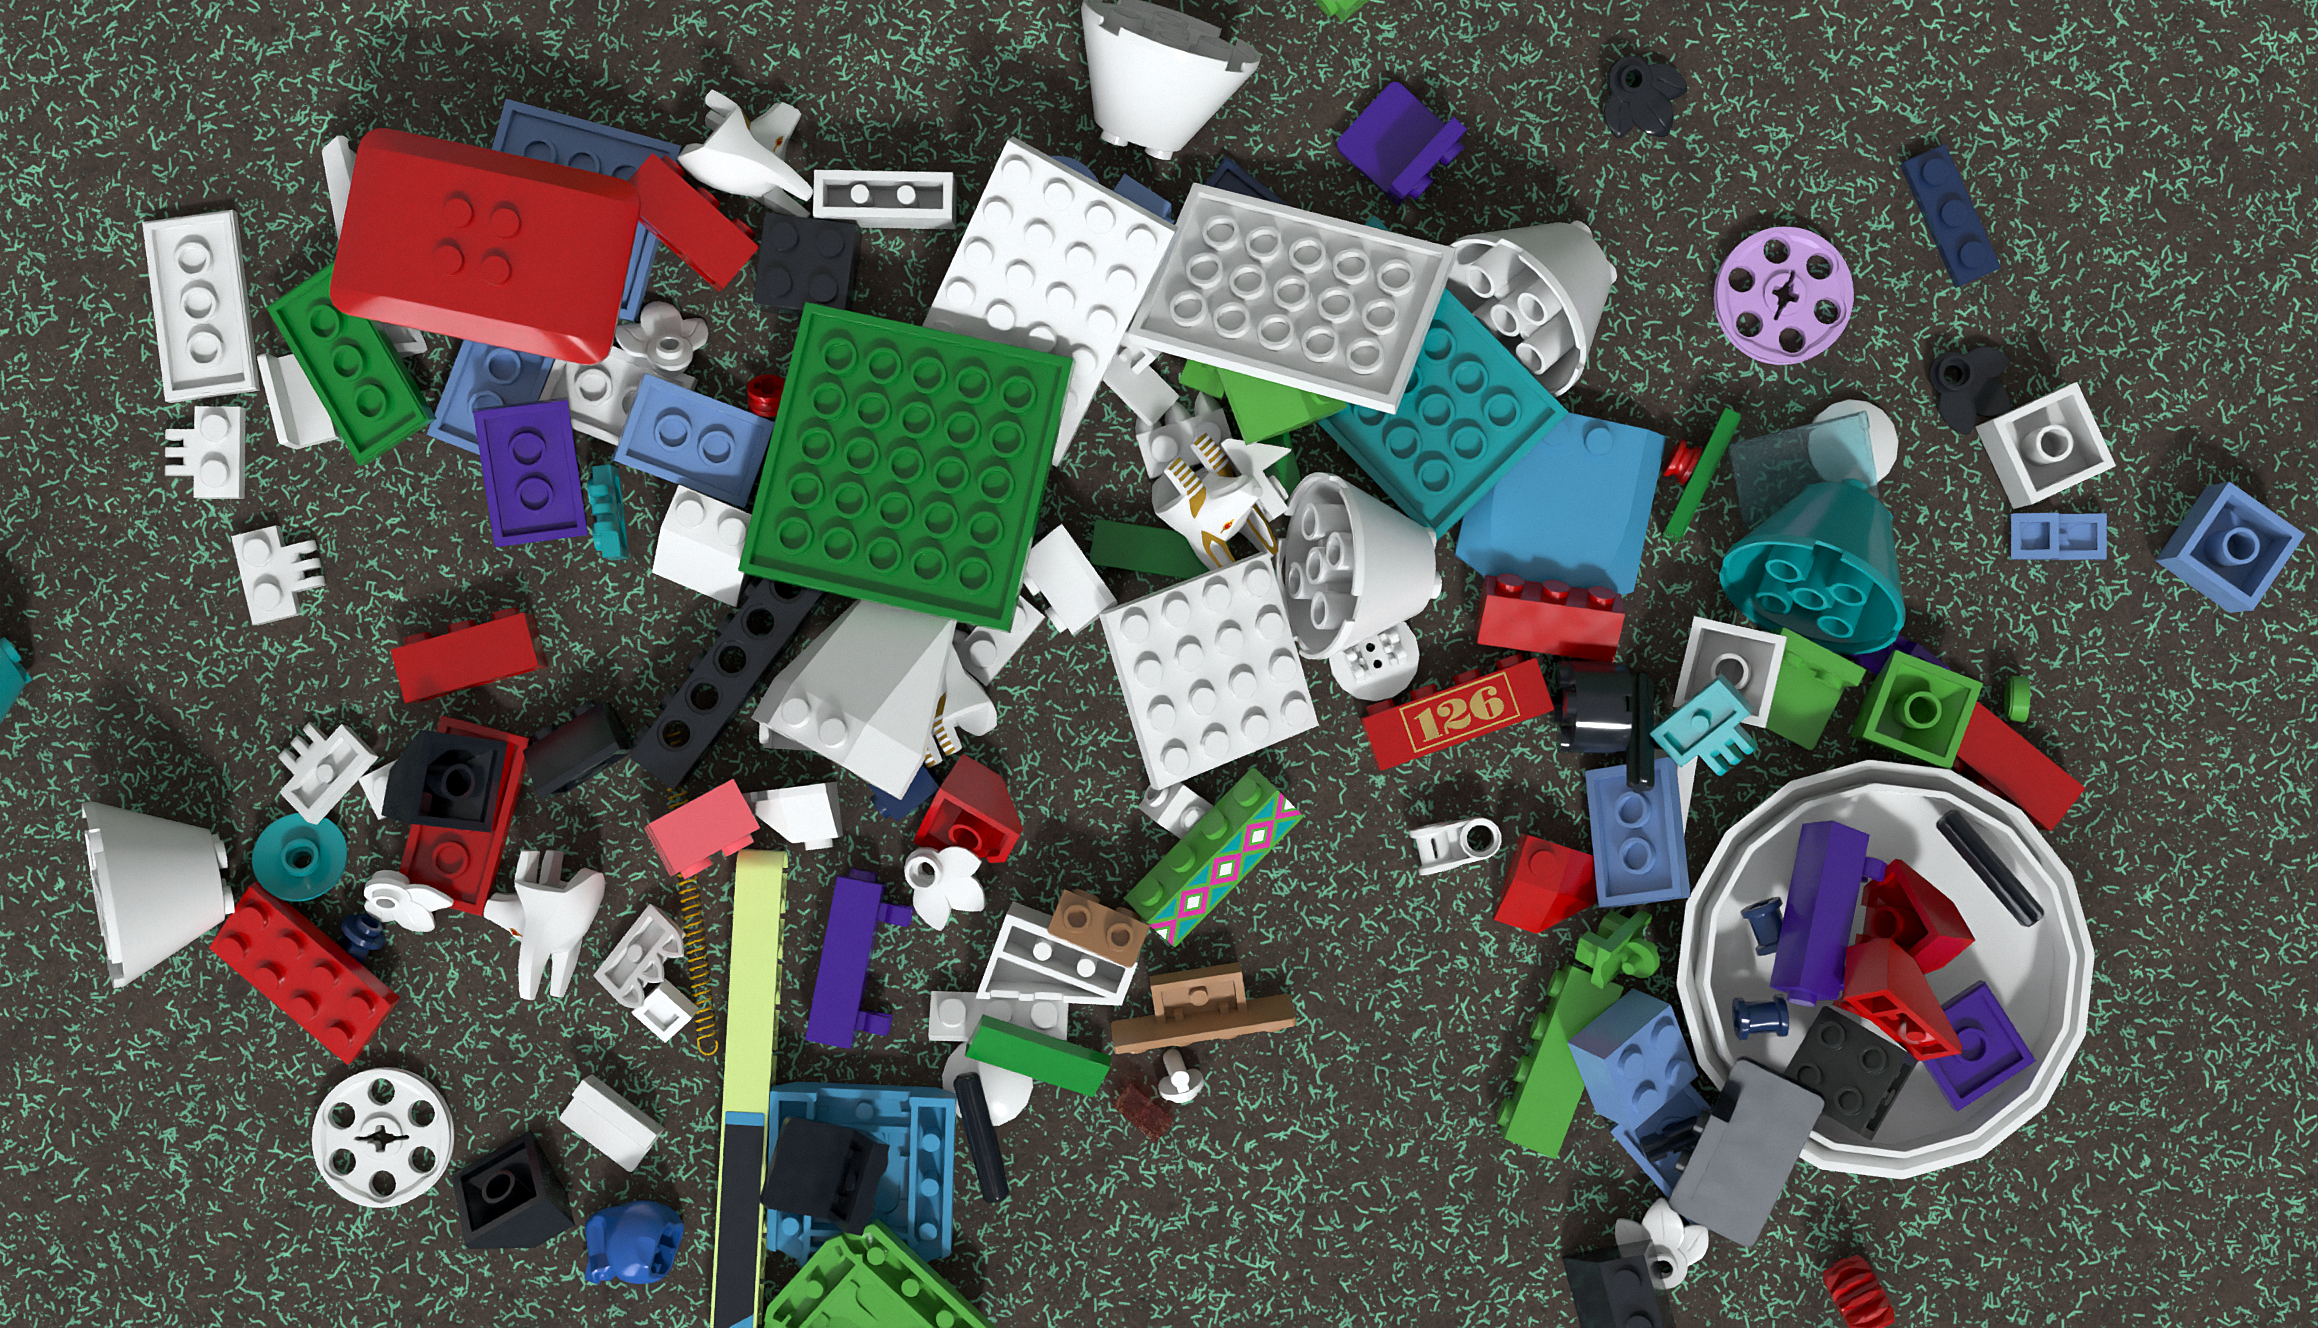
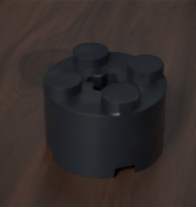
M1558 661L1555 678L1556 686L1560 688L1559 696L1551 697L1555 710L1550 711L1551 723H1559L1556 732L1557 752L1615 753L1625 751L1630 740L1633 712L1626 711V696H1632L1631 677L1627 664L1615 661Z

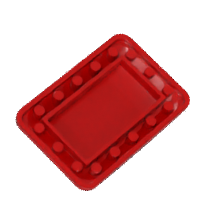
M377 128L369 131L361 139L358 146L330 283V298L333 305L339 311L350 316L582 365H596L603 362L609 356L613 347L641 211V198L638 190L630 182L621 178L458 142L387 128Z

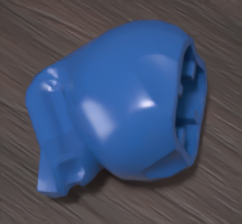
M637 1200L611 1206L592 1214L585 1224L589 1258L584 1279L599 1285L600 1281H610L615 1276L621 1281L632 1284L653 1283L664 1278L672 1268L684 1234V1223L678 1213L669 1206L653 1200Z

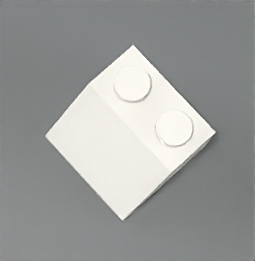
M678 485L660 529L652 573L737 608L750 578V575L739 572L738 567L752 515Z
M1062 524L1031 549L1023 582L1033 596L1040 591L1044 594L1051 604V607L1046 609L1045 613L1060 633L1068 628L1074 636L1100 618V612L1118 605L1115 597Z
M1694 616L1673 707L1678 708L1722 673L1754 707L1751 714L1742 720L1741 723L1766 728L1788 637Z

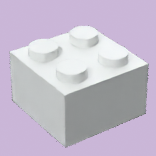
M2077 382L2050 392L1976 426L1977 432L2013 509L2034 504L2116 466Z

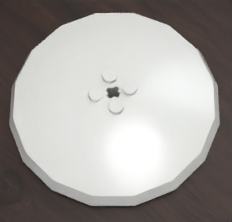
M1865 760L1788 782L1725 832L1693 889L1691 897L1686 902L1676 985L1698 1064L1720 1092L1736 1059L1741 1056L1749 1057L1783 1074L1824 1006L1832 1008L1902 1048L1872 1021L1832 1005L1834 1000H1817L1815 1007L1802 1006L1787 1001L1788 993L1769 987L1776 953L1765 956L1757 955L1755 948L1758 946L1749 920L1743 919L1740 913L1742 909L1749 905L1779 896L1783 902L1780 910L1784 917L1802 824L1833 820L1870 835L1866 852L1867 857L1882 860L1887 865L1895 858L1902 859L1954 902L1976 940L1946 966L1925 974L1924 977L1939 1004L1942 1005L1977 981H1985L2036 1061L1958 1112L1951 1108L1922 1061H1918L1872 1141L1821 1112L1799 1157L1822 1170L1894 1179H1906L1982 1158L2047 1106L2086 1035L2095 952L2073 875L2021 809L1950 769ZM1950 810H1957L1963 815L2044 909L2045 914L2037 923L2030 927H2024L2019 924L1936 828V822L1940 817ZM1860 883L1848 947L1855 945L1856 933H1863L1867 907L1861 906L1863 887L1867 883ZM1839 991L1838 999L1841 998L1842 991ZM1782 994L1786 1000L1789 1013V1032L1787 1037H1778L1776 1033L1750 1034L1747 1040H1739L1735 1035L1732 1021L1733 999L1735 997H1742L1745 1001L1772 1000L1773 995Z

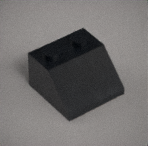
M594 699L574 709L570 713L573 720L558 728L554 723L531 736L534 744L524 749L523 753L535 791L540 799L562 797L634 751L635 748L631 745L633 738L611 702L597 704Z
M1653 1239L1572 1253L1562 1257L1581 1328H1676Z

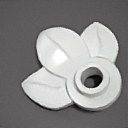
M661 301L651 302L643 308L640 315L641 323L618 325L615 332L617 342L625 352L632 356L647 358L652 368L664 376H676L683 373L692 361L693 351L705 345L708 339V327L703 319L690 318L683 320L679 311L673 305Z
M950 846L942 851L931 847H921L913 851L906 859L904 872L908 884L914 888L913 906L921 918L936 930L941 931L945 927L952 908L963 911H982L986 906L984 889L979 880L972 875L980 867L982 860L971 850L960 846ZM923 862L929 863L934 868V875H928L923 871Z
M392 870L375 872L364 888V896L367 899L364 907L371 917L380 922L395 920L402 927L416 932L432 931L435 928L432 911L450 907L454 902L449 896L435 888L423 884H410L409 879L404 874Z
M1662 1197L1657 1199L1648 1209L1642 1224L1630 1219L1619 1218L1615 1225V1238L1618 1245L1653 1239L1658 1261H1668L1673 1267L1671 1272L1662 1273L1666 1289L1674 1288L1681 1284L1687 1275L1688 1266L1702 1259L1708 1248V1229L1698 1223L1684 1226L1679 1214L1671 1210L1668 1201Z

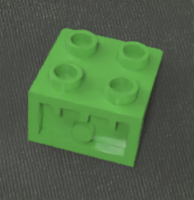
M1785 627L1770 629L1769 633L1788 638L1766 729L1806 750H1813L1845 687L1858 686L1866 669Z

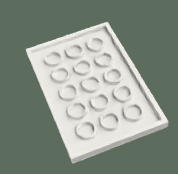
M1012 136L1006 142L922 327L1069 357L1075 360L1073 377L1052 459V465L1057 467L1064 458L1179 227Z
M1193 183L1175 224L1179 228L1129 329L1130 343L1395 415L1456 260V248Z

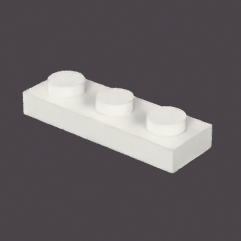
M931 991L928 1033L929 1040L968 1042L982 1014L1067 1041L1069 1003H1063V1000L1034 999V1001H1019V998L1004 997L975 999L977 992Z

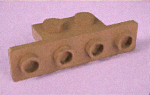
M1240 962L1149 976L1155 1015L1113 1021L1111 1029L1115 1054H1138L1148 1049L1166 1046L1182 1047L1204 1040L1217 1038L1232 1039L1238 1035L1261 1031L1277 1032L1283 1028L1293 1027L1297 1023L1290 994L1246 1000Z

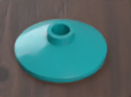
M299 813L286 815L271 823L258 837L252 853V867L259 883L273 896L287 901H306L323 895L340 880L348 861L346 840L340 829L332 821L324 817L316 825L307 822ZM300 857H311V863L307 867L297 868L295 866L296 861Z

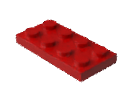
M441 715L437 732L508 742L492 831L489 833L411 824L399 873L404 874L409 879L410 884L427 885L449 896L454 902L448 908L484 916V908L487 900L491 899L527 766L523 750L531 746L533 740L530 737Z
M259 881L253 883L248 887L235 907V912L231 913L209 949L347 1065L351 1064L363 1052L401 997L287 901L270 894L262 887Z

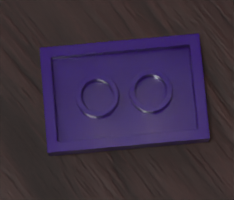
M567 397L473 409L494 546L501 547L588 535Z

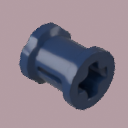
M1779 896L1759 901L1740 911L1742 918L1749 920L1758 946L1755 948L1758 956L1769 955L1777 951L1783 922V915L1780 910L1783 902Z
M1782 994L1773 995L1772 1000L1745 1001L1742 997H1735L1733 999L1732 1021L1735 1035L1739 1040H1747L1750 1034L1776 1033L1778 1037H1787L1789 1032V1013L1786 1000Z

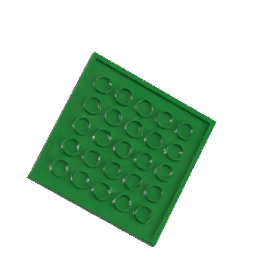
M805 302L738 571L761 578L1011 633L1073 377L1075 360L1069 357Z

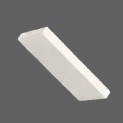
M226 210L142 222L165 401L174 403L260 391L237 212Z

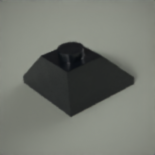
M420 730L389 769L381 815L408 824L491 833L508 742Z
M531 1130L451 1175L464 1242L469 1249L536 1248L575 1225L568 1194Z

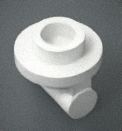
M1170 1049L1163 1055V1061L1169 1076L1164 1077L1159 1082L1158 1089L1160 1095L1164 1099L1176 1103L1190 1101L1204 1085L1202 1073L1196 1069L1186 1070L1180 1052Z

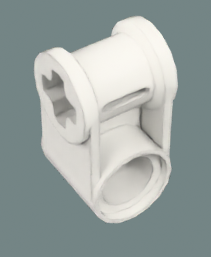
M1481 816L1452 822H1439L1409 830L1410 837L1416 839L1422 866L1418 868L1420 875L1434 874L1459 867L1462 864L1487 859L1493 856L1501 845V833L1498 826L1491 820ZM1476 825H1484L1491 832L1490 843L1482 850L1471 849L1467 843L1468 831ZM1432 838H1434V842H1435V846H1436V850H1437V854H1438V857H1437V858H1435V856H1434L1433 847H1432V843H1431V839H1432Z

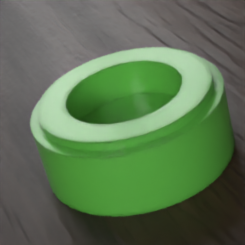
M2010 676L2005 683L2004 717L2007 721L2026 722L2030 708L2029 677Z

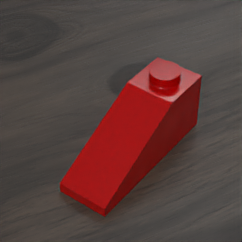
M1873 938L1868 940L1867 943L1847 947L1844 999L1918 1061L1962 1054V1044L1916 961L1891 938Z

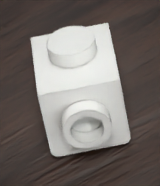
M1181 782L1161 790L1153 789L1150 784L1144 794V799L1139 804L1140 810L1180 839L1214 807Z

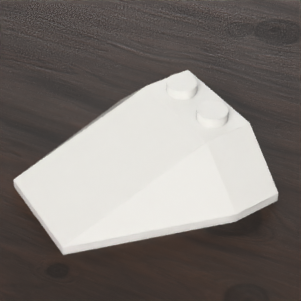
M857 599L774 678L751 718L784 737L799 742L850 770L870 784L902 800L926 757L957 621Z

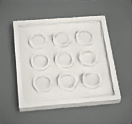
M1260 552L1099 613L1153 789H1164L1319 726L1269 553Z

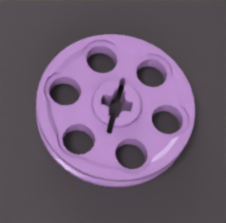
M1796 227L1765 229L1742 241L1731 251L1721 265L1714 287L1716 317L1729 341L1747 356L1774 365L1803 362L1830 347L1845 329L1850 319L1854 302L1852 277L1840 253L1821 236ZM1779 240L1786 246L1787 257L1784 262L1774 264L1765 258L1764 245L1767 241ZM1819 255L1828 261L1830 272L1825 279H1815L1807 272L1806 264L1811 256ZM1742 268L1750 273L1753 282L1749 291L1742 293L1732 289L1728 278L1733 269ZM1792 272L1788 286L1790 287L1789 295L1795 298L1794 302L1789 301L1778 311L1776 320H1774L1779 305H1777L1778 297L1772 294V292L1783 287L1788 282ZM1829 300L1834 303L1838 312L1834 323L1823 324L1817 320L1814 314V307L1817 301ZM1748 312L1758 318L1760 330L1756 336L1746 337L1739 333L1736 321L1740 314ZM1792 328L1801 334L1803 344L1798 352L1789 353L1782 349L1779 343V335L1782 330Z

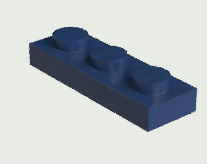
M1946 144L1903 162L1900 165L1954 287L1958 288L2000 269L1999 261Z

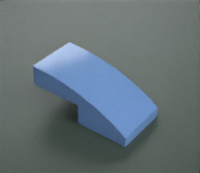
M2107 513L2011 514V560L2107 559Z

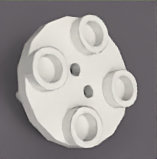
M1403 621L1329 657L1328 660L1331 673L1343 690L1357 699L1379 701L1392 698L1408 687L1417 672L1420 654L1415 635ZM1368 643L1374 645V650L1372 652L1366 650V645ZM1375 660L1381 661L1380 668L1374 667L1373 663Z

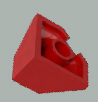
M962 754L940 786L912 842L920 847H931L938 851H942L950 846L965 847L979 858L987 857L989 863L1005 862L1020 837L1023 827L1003 777L983 764Z
M1520 833L1493 920L1538 934L1594 905L1597 897L1594 856Z
M1895 858L1886 866L1882 882L1872 879L1863 887L1861 906H1866L1867 908L1863 933H1856L1855 945L1867 943L1868 940L1873 938H1891L1916 961L1922 974L1925 975L1946 966L1976 940L1954 902L1902 859Z

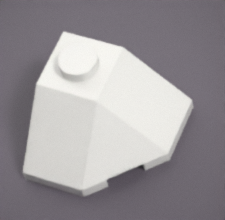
M837 782L742 794L752 813L791 843L804 842L805 850L833 847L832 838L843 836Z

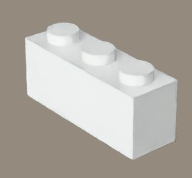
M814 170L813 216L815 219L855 224L862 228L956 229L957 183L953 172Z

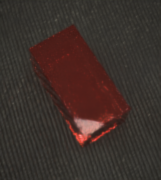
M1132 1081L1128 1082L1112 1102L1114 1109L1155 1143L1174 1122V1117Z

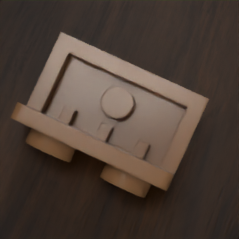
M1064 889L1048 926V934L1126 968H1132L1150 925L1141 922L1143 918L1131 910L1117 907L1115 911L1099 904L1100 899L1091 893L1080 889H1075L1074 893Z

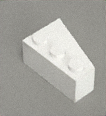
M1012 902L975 999L1004 997L1019 998V1001L1047 999L1063 1000V1003L1122 1005L1138 964L1140 952L1134 966L1126 968L1049 935L1047 929L1053 916Z

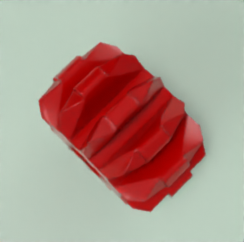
M1857 1254L1847 1259L1844 1257L1832 1263V1267L1823 1271V1283L1848 1328H1885L1894 1323V1309L1864 1258Z

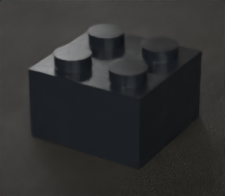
M765 212L753 304L760 312L802 317L805 302L852 312L863 237L858 226L855 224Z

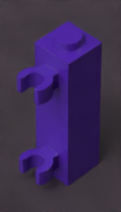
M1833 820L1802 824L1769 986L1788 993L1787 1001L1808 1007H1815L1817 1000H1838L1839 991H1844L1846 949L1849 944L1860 883H1867L1868 878L1882 882L1887 865L1882 860L1866 856L1869 834Z
M851 868L849 875L841 874L837 876L805 1037L806 1041L851 1049L856 1043L858 1030L887 1036V1033H890L893 1014L864 1010L862 1007L879 921L908 927L911 925L914 907L884 902L887 882L876 881L877 872Z

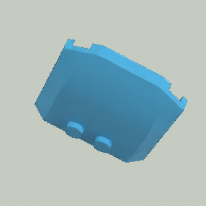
M1569 413L1461 518L1454 555L1479 573L1483 579L1485 575L1498 576L1499 574L1509 573L1527 581L1543 583L1546 580H1558L1570 587L1584 589L1602 586L1621 595L1634 592L1667 436L1648 429Z
M793 1082L775 1085L770 1090L768 1169L782 1123L788 1116H798L868 1131L890 1145L888 1166L885 1173L880 1177L874 1197V1212L869 1221L879 1219L925 1262L940 1256L943 1259L950 1256L952 1251L956 1094L937 1087L822 1082ZM767 1208L766 1248L774 1252L778 1249L799 1260L798 1265L802 1267L831 1235L843 1231L827 1219Z

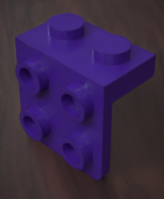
M1392 82L1339 137L1336 148L1354 167L1400 207L1409 196L1416 201L1434 181L1429 175L1440 163L1447 167L1465 147L1460 141L1467 128L1454 116L1445 125L1402 84Z

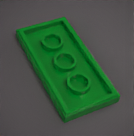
M334 260L266 308L358 466L369 464L437 418L381 322L350 316L339 311L333 305L330 298V283L335 264Z

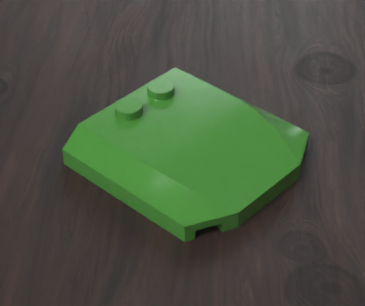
M879 1219L866 1223L863 1236L845 1233L844 1231L831 1235L767 1306L764 1318V1328H997Z

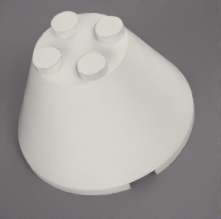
M1083 0L1081 13L1095 122L1103 128L1101 138L1111 144L1127 146L1129 141L1146 147L1145 152L1155 158L1170 160L1173 152L1181 150L1258 68L1261 56L1252 46L1241 39L1237 40L1236 46L1220 39L1219 36L1222 29L1195 17L1141 0H1118L1117 5L1102 3L1103 0Z
M1573 221L1571 224L1557 222L1467 235L1449 245L1448 247L1456 248V260L1445 287L1553 397H1557L1571 388L1583 372L1611 284L1617 278L1615 267L1607 261L1603 251L1593 240L1589 227L1580 221Z
M1315 472L1309 474L1297 485L1287 503L1289 509L1284 512L1285 515L1291 516L1286 538L1277 539L1279 551L1276 554V579L1294 641H1297L1303 649L1299 650V654L1307 659H1327L1419 614L1426 607L1429 599H1436L1439 596L1442 579L1439 572L1436 571L1434 552L1436 533L1433 528L1421 526L1332 473ZM1285 555H1286L1285 585H1284L1283 580H1282L1281 568H1282L1283 559H1284V557H1285Z
M82 803L83 818L87 819L89 830L84 831L101 936H104L106 946V961L113 988L124 987L224 921L225 914L235 912L231 887L227 886L225 878L221 879L219 869L228 867L223 840L220 841L218 834L211 835L209 829L101 803Z

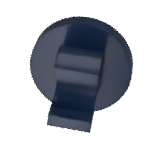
M359 914L358 916L348 915L341 923L343 935L338 944L340 947L345 948V951L360 964L364 961L369 949L378 950L386 941L382 925L375 918L367 914Z

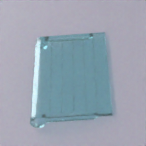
M1864 410L1728 444L1744 530L1759 526L1800 494L1806 485L1822 482L1841 483L1846 478H1853L1865 483L1869 489L1868 493L1875 498H1879L1877 474L1869 433L1870 422L1867 412Z

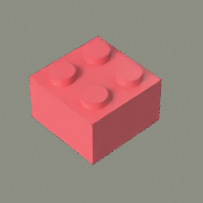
M731 779L649 823L644 829L670 877L681 872L683 878L686 879L713 865L709 856L715 852L722 850L725 857L753 843L754 840L750 833L758 830L760 826L734 779Z

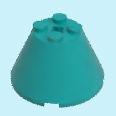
M1846 478L1841 483L1822 482L1806 485L1800 494L1730 547L1724 556L1719 573L1721 586L1728 599L1744 616L1768 632L1770 629L1785 627L1835 654H1864L1881 650L1897 639L1898 633L1904 625L1906 613L1892 529L1893 515L1878 499L1868 493V486L1860 480Z

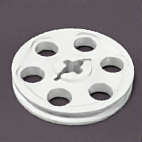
M392 1067L366 1070L338 1084L322 1102L316 1114L312 1130L314 1159L325 1181L333 1190L347 1200L359 1205L375 1208L401 1205L430 1189L445 1171L454 1146L452 1115L439 1091L421 1076L404 1069ZM379 1078L389 1080L394 1086V1097L387 1104L379 1103L372 1095V1085ZM418 1100H425L434 1108V1119L427 1126L420 1125L413 1120L411 1114L412 1107ZM344 1102L353 1107L355 1120L350 1127L343 1128L335 1123L332 1112L337 1103ZM381 1125H385L386 1133L393 1134L394 1136H409V1138H398L386 1144L385 1149H382L380 1141H373V1138L359 1139V1137H367L380 1131ZM424 1146L433 1151L435 1164L430 1171L424 1172L414 1166L412 1155L417 1147ZM340 1148L350 1150L355 1156L356 1165L349 1174L341 1173L334 1167L333 1156ZM384 1170L394 1176L396 1187L391 1195H381L374 1189L373 1178L376 1172Z

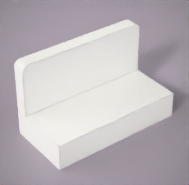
M268 353L257 355L279 443L297 450L339 439L340 434L295 356L291 354L277 358Z
M593 1074L581 1081L572 1093V1096H574L573 1100L560 1116L562 1123L629 1172L636 1169L665 1129Z

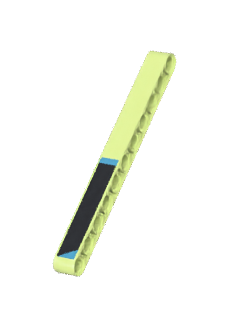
M740 849L736 862L710 1328H757L758 1324L762 1325L764 1284H760V1279H765L767 1239L762 1238L763 1233H767V1208L761 1204L760 1195L768 1172L769 1147L767 1146L769 1141L770 1090L776 1085L777 1056H773V1050L778 1049L780 1010H775V1004H780L782 965L778 964V959H783L785 919H780V913H785L787 874L783 873V868H788V855L786 851Z

